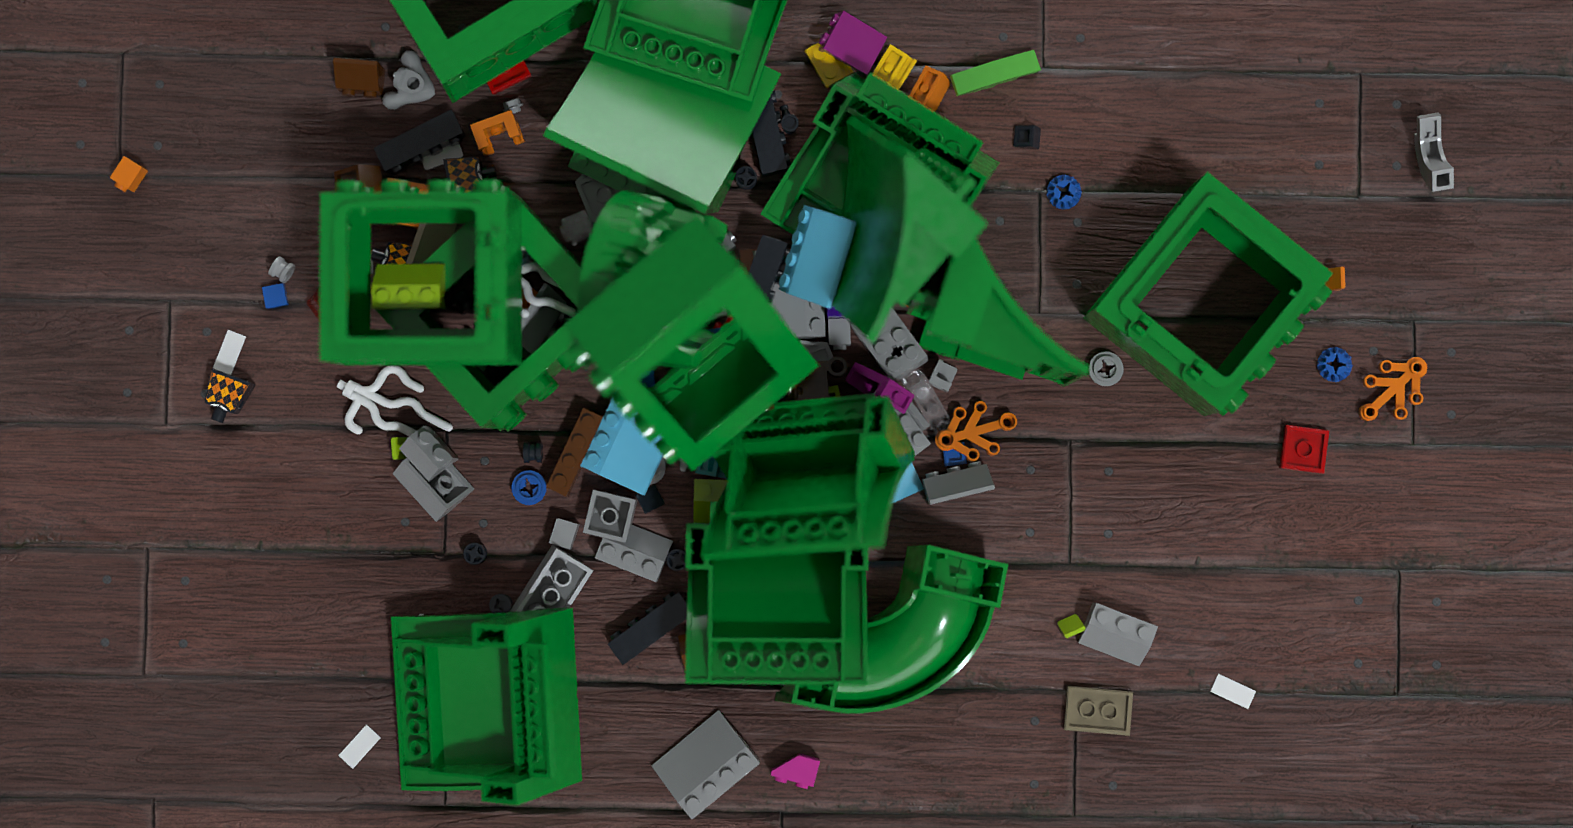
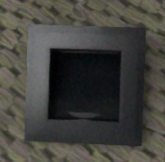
M1016 125L1013 147L1039 149L1041 128L1035 125Z
M656 485L649 487L645 496L639 493L635 495L645 514L665 504Z

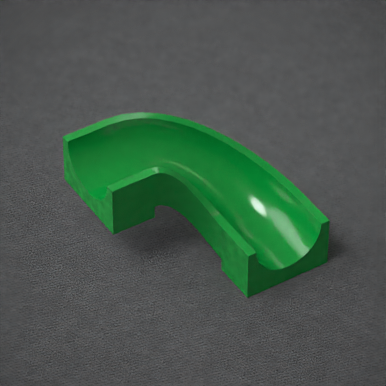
M930 545L907 546L900 587L895 600L885 610L867 619V685L785 684L780 691L776 692L774 701L839 713H869L907 704L934 691L959 672L982 643L990 626L994 608H1000L1008 564Z

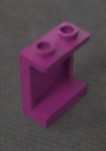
M841 11L838 14L835 13L829 22L831 27L828 33L825 32L819 40L821 46L818 50L830 54L855 69V73L861 77L868 75L887 36L845 11Z
M856 362L845 379V382L863 394L875 393L876 397L889 396L894 409L902 414H905L915 396L892 379Z

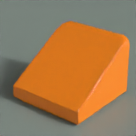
M1329 268L1333 274L1325 285L1332 291L1344 289L1345 268Z

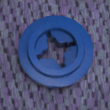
M1065 174L1056 176L1047 187L1048 200L1058 209L1074 207L1079 202L1082 193L1080 183L1074 177ZM1069 185L1068 192L1071 196L1065 195L1060 200L1061 191L1058 188L1063 189Z
M1338 347L1324 350L1317 361L1320 375L1331 382L1344 380L1350 375L1353 367L1351 356L1348 355L1346 350ZM1335 358L1338 363L1343 364V366L1337 367L1336 371L1333 366L1327 365V363L1333 362Z
M527 470L519 473L512 483L513 496L524 505H534L540 502L547 492L546 481L541 474L535 471ZM526 479H528L530 484H538L537 487L532 489L533 497H531L528 491H521V489L527 486Z

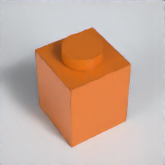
M123 156L110 178L116 181L114 186L126 192L128 189L135 192L148 170Z

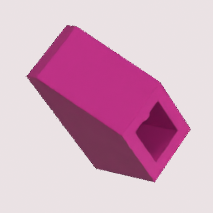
M798 753L772 768L771 776H775L774 780L787 783V780L796 782L795 786L808 789V786H814L820 759Z

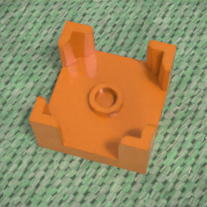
M512 110L470 125L478 149L482 150L484 156L494 153L489 137L499 135L504 131H507L509 137L513 138L515 145L525 142L518 120Z

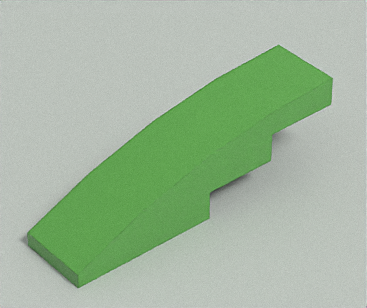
M1031 50L952 74L950 78L956 96L992 88L997 84L1037 73L1041 69L1035 51Z

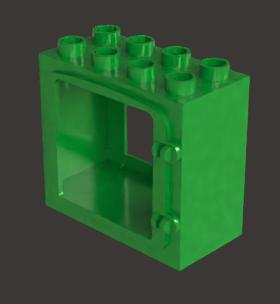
M388 0L452 104L594 19L598 8L597 0H512L447 39L423 0Z
M1206 172L1188 188L1089 309L1083 319L1201 415L1207 416L1219 413L1221 416H1224L1227 412L1233 414L1249 395V393L1241 388L1246 380L1248 382H1252L1255 378L1260 380L1274 365L1277 359L1269 353L1272 348L1278 349L1283 343L1289 345L1301 332L1305 325L1297 319L1301 313L1306 315L1311 309L1316 311L1328 299L1332 290L1325 283L1333 273L1209 172ZM1201 228L1280 291L1217 370H1214L1137 307ZM1137 320L1140 321L1144 326L1147 327V330L1145 331L1140 325L1135 324V322ZM1191 365H1194L1202 373L1199 375V373H1197L1194 369L1189 367Z
M443 180L428 181L427 192H419V188L409 187V182L382 181L381 192H374V188L363 187V182L337 181L335 182V193H320V361L338 365H522V202L509 194V187H504L501 181L494 180L474 181L473 192H464L463 187H455V182ZM476 223V329H371V224ZM487 233H491V246H487ZM486 306H491V319H486Z
M509 190L510 195L522 202L523 248L578 307V290L582 264L519 195ZM466 223L422 263L445 264V297L476 269V223ZM487 233V246H491V233ZM375 309L392 329H442L431 317V309ZM563 325L497 387L485 377L476 365H425L481 428L498 429L499 431L506 429L507 432L516 427L527 416V413L521 407L530 398L532 401L537 399L539 402H542L559 387V383L553 377L563 368L573 373L582 367L567 348L577 339L566 325Z
M696 215L565 324L577 339L567 348L585 369L593 363L596 364V367L590 371L591 373L588 376L600 391L607 397L617 389L612 394L611 400L628 420L632 417L635 419L633 421L634 425L650 443L658 436L662 437L654 445L671 465L681 458L693 471L819 366L741 265ZM725 308L733 317V320L721 326L720 331L698 348L703 354V359L697 368L681 369L672 367L665 377L650 388L645 387L639 381L642 376L722 309Z

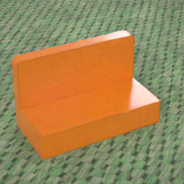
M925 66L909 96L936 112L951 82L943 72Z

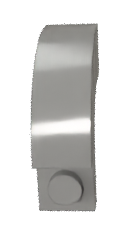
M1439 113L1417 116V133H1414V142L1421 175L1432 192L1454 188V168L1448 163L1443 152L1441 115Z

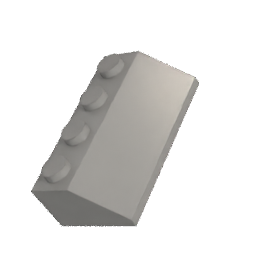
M552 544L510 612L570 608L593 570L566 551Z

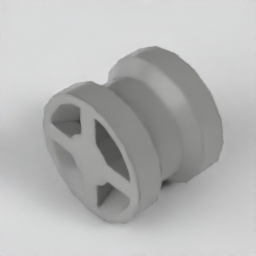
M279 256L272 263L268 274L272 277H278L279 281L284 284L290 279L296 266L292 263L288 264L283 257Z

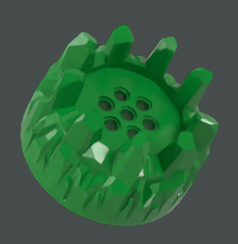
M628 190L615 194L600 213L586 248L578 290V313L695 215L720 243L725 239L727 225L713 216L697 213L691 207L674 204L661 197ZM698 329L657 365L681 369L697 368L703 359V354L698 348L715 334L706 329Z

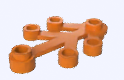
M1419 357L1410 358L1406 363H1392L1389 360L1379 363L1378 369L1381 373H1389L1391 371L1404 372L1399 378H1378L1374 375H1367L1363 378V385L1366 388H1373L1375 386L1388 388L1374 402L1364 404L1359 408L1358 414L1362 420H1374L1378 415V409L1394 394L1395 409L1393 410V417L1397 420L1405 419L1408 415V411L1404 407L1405 384L1410 379L1411 394L1408 397L1409 402L1412 405H1419L1423 402V395L1420 393V378L1426 374L1427 364ZM1384 363H1387L1389 365V369L1387 371L1383 369ZM1414 364L1419 365L1420 370L1418 372L1414 371ZM1369 377L1373 379L1371 386L1367 384ZM1415 394L1419 397V401L1417 403L1413 401V396ZM1368 408L1372 409L1373 414L1371 416H1368L1366 414V410ZM1399 409L1403 411L1402 417L1397 415Z
M978 401L973 405V413L964 430L955 433L959 422L967 414L963 407H957L952 413L953 418L947 429L940 430L936 434L935 444L942 451L954 449L965 455L969 462H975L980 456L979 451L975 448L969 449L958 442L967 439L985 449L988 455L995 456L1000 452L999 444L989 442L978 435L998 429L1010 431L1017 425V418L1012 413H1004L997 421L976 426L981 415L987 410L986 403ZM981 404L984 408L983 411H978L976 406ZM961 410L963 417H958L956 411ZM1004 419L1010 421V426L1004 425ZM942 437H947L949 439V443L944 444L942 442ZM991 445L996 447L995 453L990 451L989 447ZM969 452H975L976 458H970Z

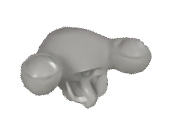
M405 51L400 59L404 67L399 68L397 72L393 73V86L398 92L390 91L384 94L382 98L383 105L388 109L395 110L406 104L423 102L435 95L434 85L422 67L420 57L415 51Z

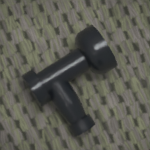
M788 105L779 107L782 112L781 126L784 132L789 135L795 133L799 125L797 117L789 113Z

